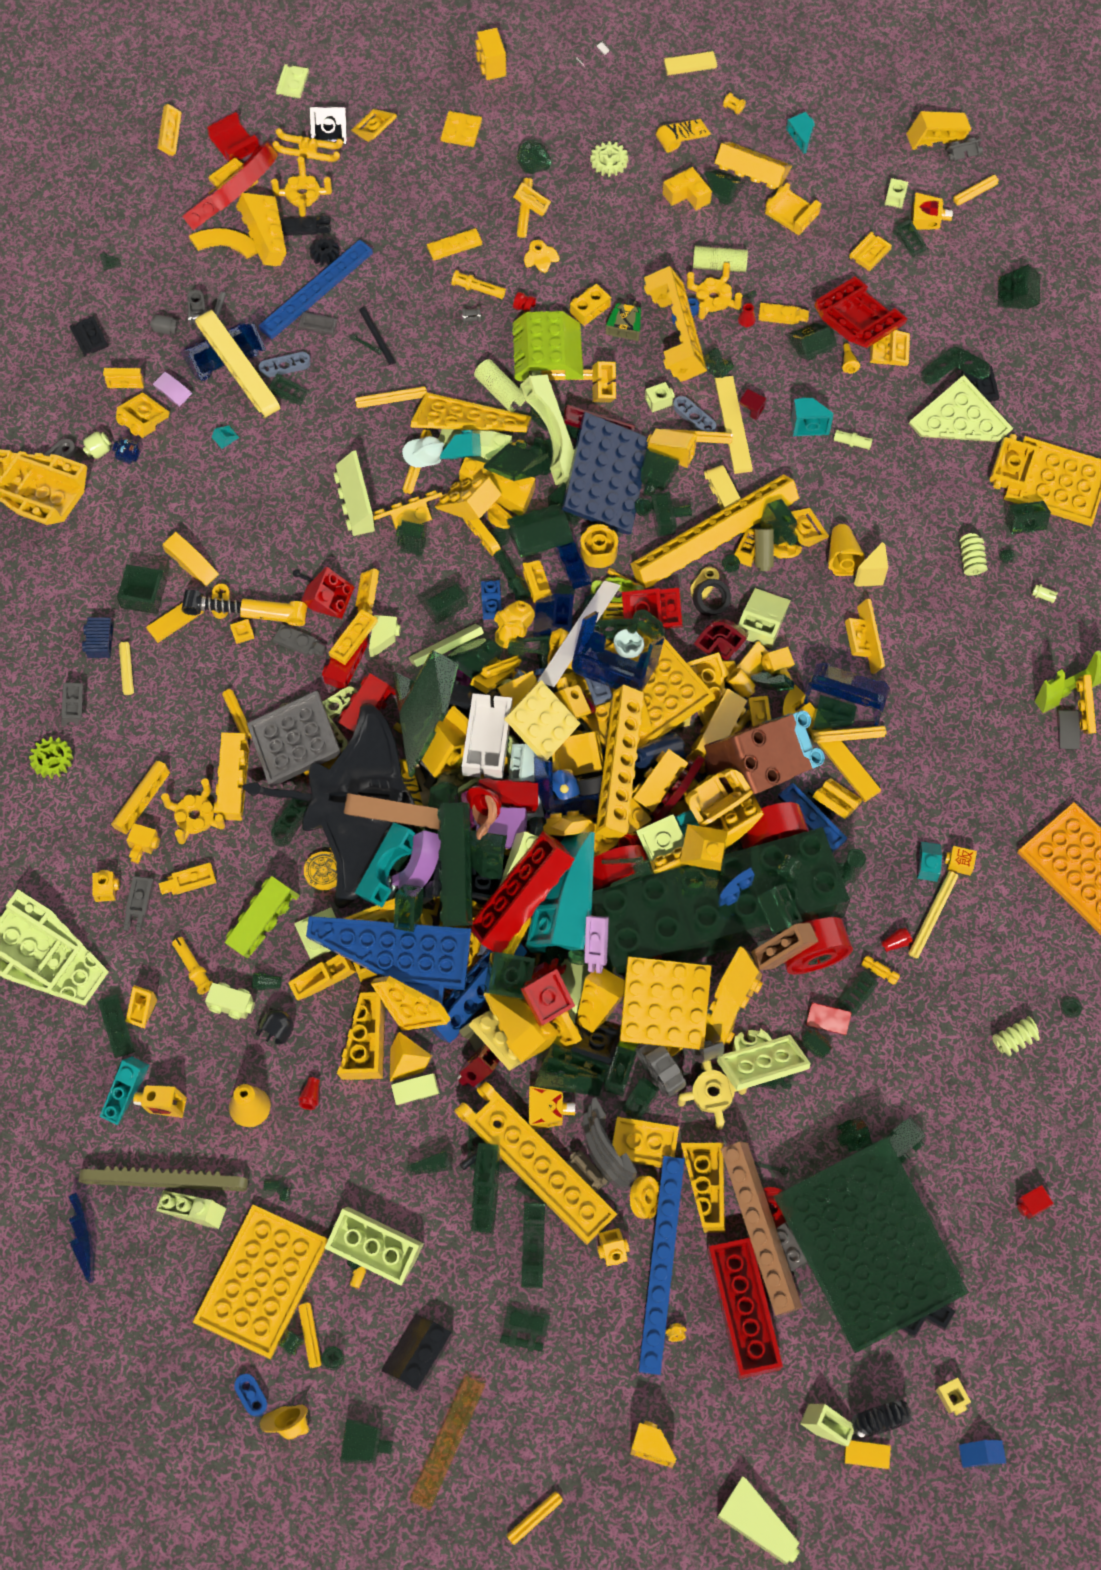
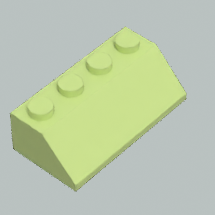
M355 450L336 464L337 472L334 473L336 484L340 483L341 487L337 488L339 498L344 499V504H341L343 514L348 515L346 520L348 531L352 530L353 536L375 531L373 514Z
M346 1207L342 1209L325 1249L402 1285L413 1268L424 1243L354 1209Z

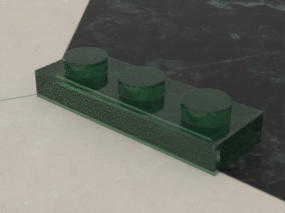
M116 994L98 1000L115 1059L134 1053L135 1049L119 996Z

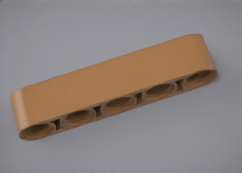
M347 794L344 814L436 830L440 828L443 811L442 809L354 794Z

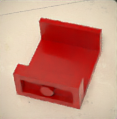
M237 112L207 127L210 140L228 162L234 158L241 160L252 154L259 147L258 138L255 134L250 137L240 124Z

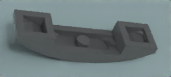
M705 1040L704 1047L700 1048V1050H689L697 1062L704 1063L722 1057L724 1045L723 1042L712 1044L711 1040Z

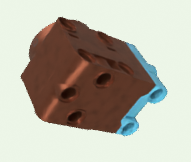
M806 711L790 713L768 720L704 745L706 750V775H715L727 768L735 769L744 776L753 792L752 795L822 765L825 757L822 750L818 748L813 749L806 730L811 724V717ZM725 777L719 778L728 795L734 792Z

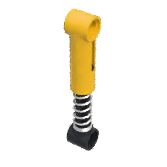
M186 590L181 610L187 615H199L201 611L206 610L210 612L216 611L217 613L219 611L223 613L229 612L230 614L236 613L237 615L240 613L242 618L287 622L289 625L303 626L306 621L307 605L300 601L280 603L242 599L241 602L236 600L230 601L229 599L225 601L223 598L217 600L216 597L214 599L208 597L207 599L206 596L204 597L197 590Z

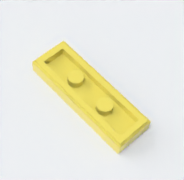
M714 51L664 59L667 75L717 68Z

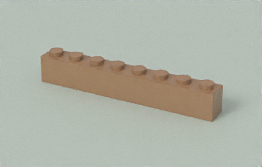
M738 1142L721 1149L774 1313L775 1315H784L802 1309L803 1307L749 1145L745 1142Z

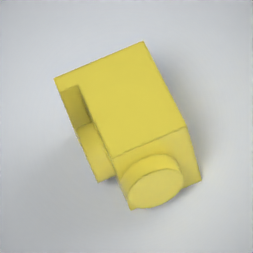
M958 1378L936 1389L948 1414L954 1412L955 1415H958L968 1410L966 1405L971 1401ZM950 1395L956 1396V1403L951 1402Z

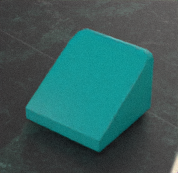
M229 425L215 428L211 436L221 449L239 438Z

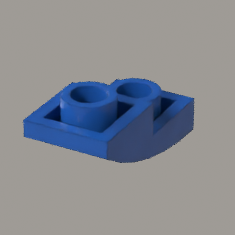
M500 580L481 581L483 620L494 619L496 613L501 610Z
M751 868L736 876L725 887L719 898L718 903L720 906L735 903L738 900L737 898H739V888L743 890L751 886L755 875Z

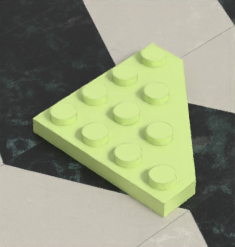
M964 375L909 422V425L920 437L974 439V441L999 442L1013 429Z

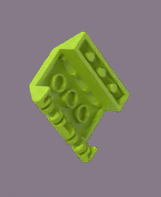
M563 311L526 312L512 323L514 363L516 364L514 365V376L517 381H525L529 377V371L565 370V380L584 379L581 328L578 321Z

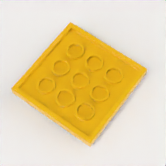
M627 957L619 1041L696 1050L704 1047L711 966Z

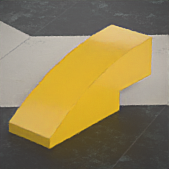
M175 532L162 544L164 551L205 587L219 575L207 560L178 533Z
M338 954L325 963L320 962L288 982L299 1001L356 973V970L350 960Z

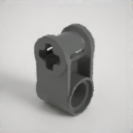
M192 290L187 296L190 326L196 323L195 318L207 312L204 296L200 290Z

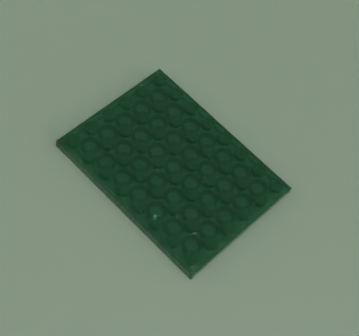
M888 1137L876 1141L773 1195L854 1353L871 1346L969 1293Z

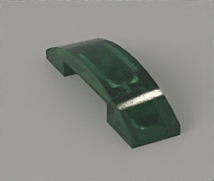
M524 1203L521 1288H543L545 1203Z

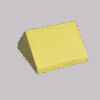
M883 542L858 567L854 582L855 586L884 584L888 571L886 547Z

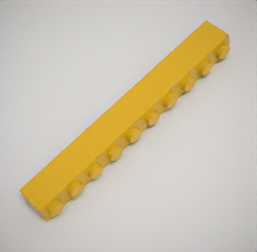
M783 474L632 562L630 565L637 583H640L644 588L652 587L661 579L669 577L678 569L684 568L690 562L701 558L707 552L715 550L724 542L730 541L736 535L745 532L748 528L761 523L770 515H774L782 508L791 505L799 499L794 480Z

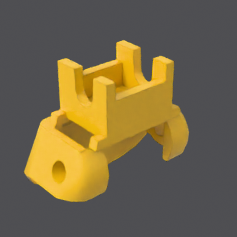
M727 768L715 775H708L706 779L691 789L686 790L684 794L689 808L700 826L703 827L742 803L753 792L739 771ZM725 777L734 792L728 795L719 778Z

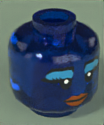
M123 437L120 441H115L112 451L115 452V459L126 464H132L133 461L137 462L141 448H139L138 442Z

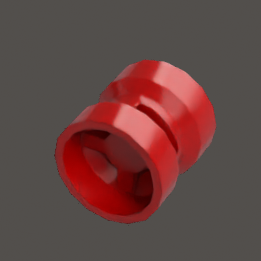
M518 292L514 299L513 309L524 310L525 313L530 312V308L535 307L536 297H528L524 293Z

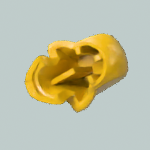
M518 600L496 613L494 620L499 625L495 632L497 646L505 649L513 647L517 644V636L521 638L526 636L527 628L535 617V611L531 605Z

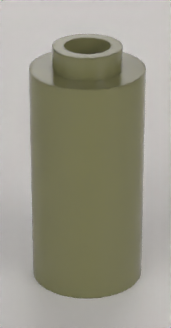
M755 529V567L759 568V571H770V567H774V529Z

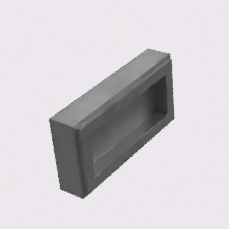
M303 312L298 329L333 336L338 319Z

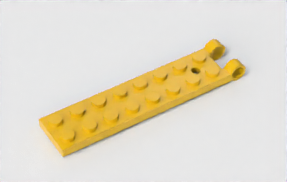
M482 1083L477 1088V1092L489 1103L475 1114L466 1103L462 1102L455 1109V1113L588 1245L616 1217L617 1213L489 1083ZM494 1121H500L501 1127H495Z

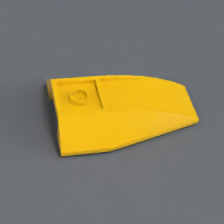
M751 795L742 803L703 827L728 831L726 849L747 833L763 816V812L755 796ZM678 847L669 854L660 855L650 862L653 872L659 881L692 867L691 865L680 864L683 847Z

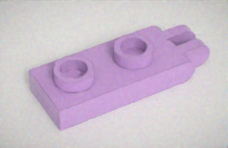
M586 916L585 963L588 964L589 972L595 971L596 964V973H602L603 965L607 964L608 917Z

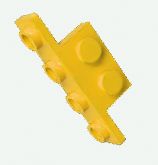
M435 490L426 493V498L419 499L418 496L409 499V504L403 506L402 503L392 505V510L386 512L384 509L373 512V520L390 515L396 532L430 521L432 518L426 502L443 496L442 492L437 493Z
M866 599L857 606L859 619L848 618L845 621L851 654L868 657L870 671L872 674H875L885 666L871 599Z

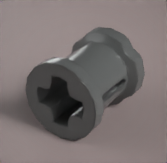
M480 306L477 309L462 308L463 324L474 321L481 323Z

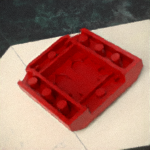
M855 276L818 298L814 306L821 319L846 340L868 348L906 324L908 318L895 308L892 311L885 308L866 292L868 286Z

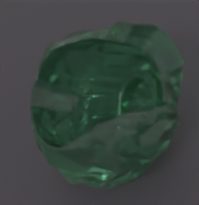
M526 140L518 148L517 162L524 172L534 174L549 169L551 158L546 146L535 140Z

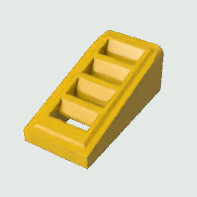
M748 528L737 547L734 561L751 567L755 559V546L745 542L755 545V540L747 538L749 534L755 538V530ZM745 548V549H748V550H750V551H752V552H748V551H745V550H742V549Z

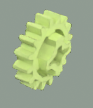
M608 141V145L602 142L601 147L596 145V149L592 150L591 155L592 168H596V173L601 171L602 176L607 173L608 177L612 173L617 176L618 171L623 173V168H627L628 163L627 150H623L622 145L618 147L617 142L614 145H611L610 141Z

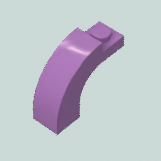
M423 830L414 835L410 861L403 871L391 877V885L398 886L401 890L410 889L414 891H419L426 885L438 861L441 847L440 834Z

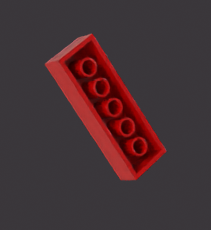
M543 831L468 927L483 946L500 955L508 947L512 938L520 932L527 919L533 915L538 905L546 899L553 886L557 885L564 872L571 867L575 858L561 842Z
M750 1238L709 1246L707 1253L738 1380L780 1371L783 1364Z

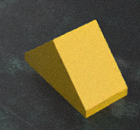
M136 985L133 986L126 1022L145 1028L157 1002L154 992Z

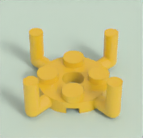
M299 157L297 159L299 176L290 177L285 189H279L277 179H272L271 185L274 196H286L290 203L298 207L299 215L304 217L306 215V207L318 200L320 195H330L332 193V186L329 177L324 178L325 188H320L315 177L306 176L304 158ZM300 189L307 190L304 194L298 193Z
M729 263L723 264V273L720 280L710 277L700 285L694 284V273L689 272L687 274V288L696 292V299L700 302L699 319H704L708 312L724 310L728 306L736 310L741 308L742 294L736 293L735 301L731 300V286L726 283L730 275ZM711 293H716L719 296L717 298H711L709 295Z
M208 779L201 780L203 791L200 796L187 795L178 804L171 802L167 793L161 796L165 808L175 811V821L180 828L175 831V836L179 844H184L189 834L205 831L210 826L218 829L225 828L223 816L220 814L214 815V808L208 800L212 791ZM194 810L200 812V816L196 819L189 817L190 812Z

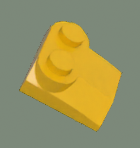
M578 810L568 811L565 816H562V813L550 814V818H546L543 830L549 835L567 836L596 831V824L583 817V814H579Z

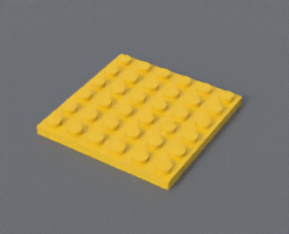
M646 619L629 631V633H635L636 631L644 640V649L640 655L634 658H624L617 653L614 643L597 654L612 696L613 692L622 685L644 692L643 696L652 729L638 734L640 739L637 748L665 735L715 699L710 689L649 619ZM579 666L570 674L575 676L577 680L576 685L580 686L586 697L594 705ZM612 700L594 705L596 712L591 716L586 715L581 718L592 732L598 731L600 742L605 748L610 722L605 703L612 702Z

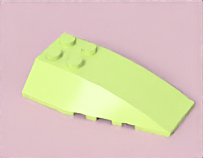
M17 889L6 904L5 912L0 917V976L85 1006L109 972L51 910Z

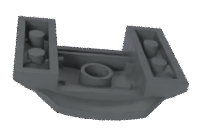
M595 1097L592 1099V1105L589 1106V1110L584 1114L583 1134L586 1148L598 1171L608 1182L624 1192L632 1187L637 1171L627 1153L618 1156L604 1131L606 1115Z

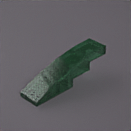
M478 1144L472 1183L475 1188L471 1207L474 1209L471 1231L475 1233L493 1234L499 1184V1145Z

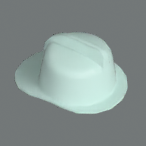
M431 436L409 441L403 448V458L410 466L416 468L439 464L444 443Z

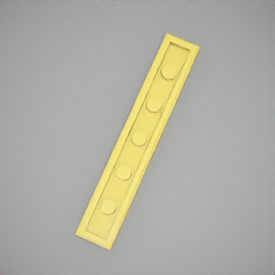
M733 376L715 378L725 432L733 434L732 443L728 444L734 474L752 472L753 468Z

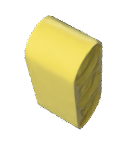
M723 465L704 472L705 479H708L709 487L718 498L717 502L721 509H725L741 499Z

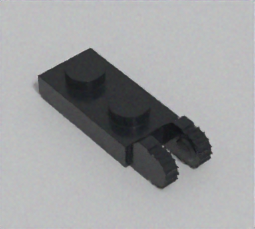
M329 216L281 218L283 236L330 233L331 227L329 225H317L329 224L331 218Z

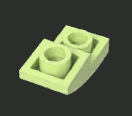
M435 1074L391 1085L396 1105L440 1094Z

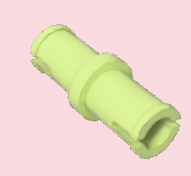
M836 430L834 437L835 442L849 444V447L857 446L870 450L873 438L859 436L854 432L851 434Z

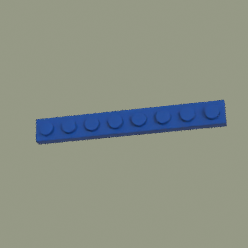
M361 240L356 242L258 325L259 330L271 340L302 315L303 312L308 310L373 254V250Z

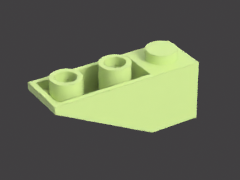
M163 1190L156 1211L219 1229L226 1208L213 1200Z

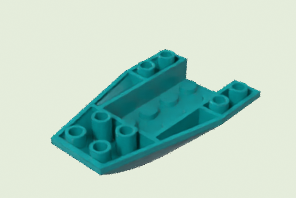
M594 832L567 835L562 839L561 844L575 860L572 862L571 867L561 876L557 885L553 886L549 891L546 899L534 910L526 943L529 952H545L547 946H560L570 951L584 950L586 916L591 915Z

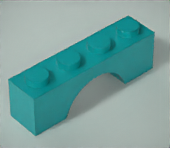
M393 822L355 894L381 908L384 906L392 891L388 883L389 872L398 859L412 854L415 832Z

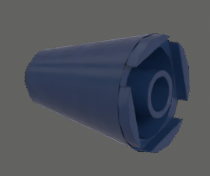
M666 733L637 748L636 753L638 756L635 765L639 768L650 769L652 767L654 769L659 763L656 759L662 751L666 753L668 749L686 761L687 753H684L683 748L685 743L677 734Z

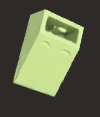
M755 588L738 626L749 633L746 640L753 643L759 641L763 646L772 649L791 600Z

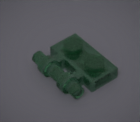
M508 1306L503 1328L512 1331L510 1336L502 1334L500 1343L508 1344V1347L515 1348V1346L526 1348L529 1352H534V1350L543 1352L544 1343L536 1342L537 1336L546 1338L550 1315ZM518 1332L531 1334L530 1339L517 1338Z

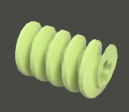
M974 533L966 534L960 538L964 574L968 576L984 573L988 569L987 565H985L987 563L985 559L986 553L983 552L985 550L984 540L978 538L979 536Z
M1030 1016L992 1037L999 1052H1005L1008 1056L1012 1055L1010 1049L1019 1052L1017 1045L1023 1049L1026 1048L1024 1041L1031 1045L1033 1044L1032 1037L1036 1041L1040 1040L1038 1028Z

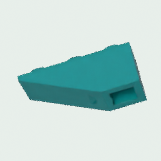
M132 1056L122 1060L99 1117L116 1125L119 1124L134 1098V1094L142 1084L149 1064Z

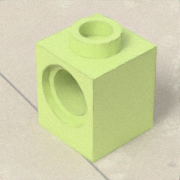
M891 178L885 205L902 208L908 186L907 181Z
M666 382L645 390V399L652 412L672 406L674 393L671 388H668Z

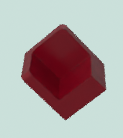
M747 389L739 404L750 409V417L757 420L765 408L767 398Z

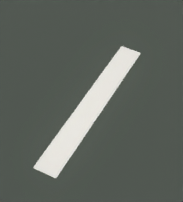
M603 581L537 682L542 680L545 685L555 687L621 585Z

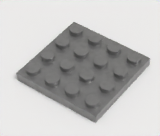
M318 691L247 723L270 787H274L308 771L313 763L323 764L340 756L342 753Z

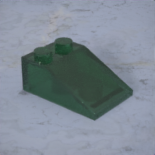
M517 440L516 442L508 443L484 464V469L512 481L544 474L549 453L542 451L541 447L527 445V442L524 440Z

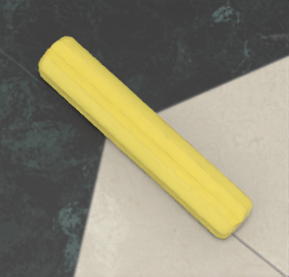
M129 642L119 643L122 689L124 695H131L134 693L130 645Z

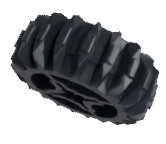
M900 1400L854 1415L851 1420L857 1437L866 1438L909 1424L912 1417L907 1403Z

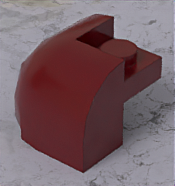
M717 619L705 627L694 644L708 655L712 651L714 653L719 652L721 658L728 661L733 653L737 652L745 642L749 633L728 619Z

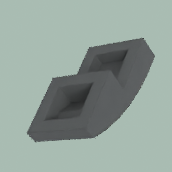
M1058 710L1059 749H1080L1078 711Z

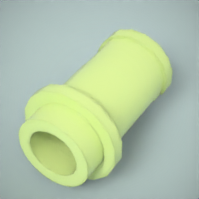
M1036 584L1032 591V595L1035 596L1034 598L1037 599L1039 597L1051 603H1054L1058 593L1042 587V584Z

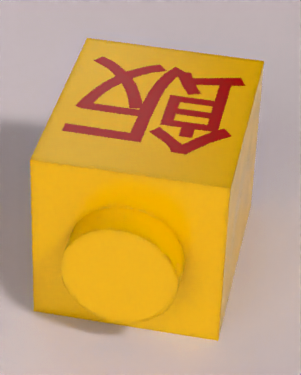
M953 846L951 852L946 853L945 864H948L947 870L971 876L974 870L977 851Z

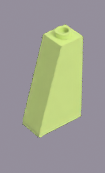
M742 1476L719 1513L718 1518L785 1565L789 1561L793 1563L800 1552L796 1549L799 1542L747 1479Z

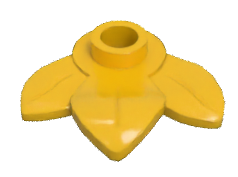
M541 240L532 241L529 251L524 257L526 268L535 265L543 273L548 271L550 262L559 261V255L556 250L546 246ZM539 246L541 250H536L535 247Z

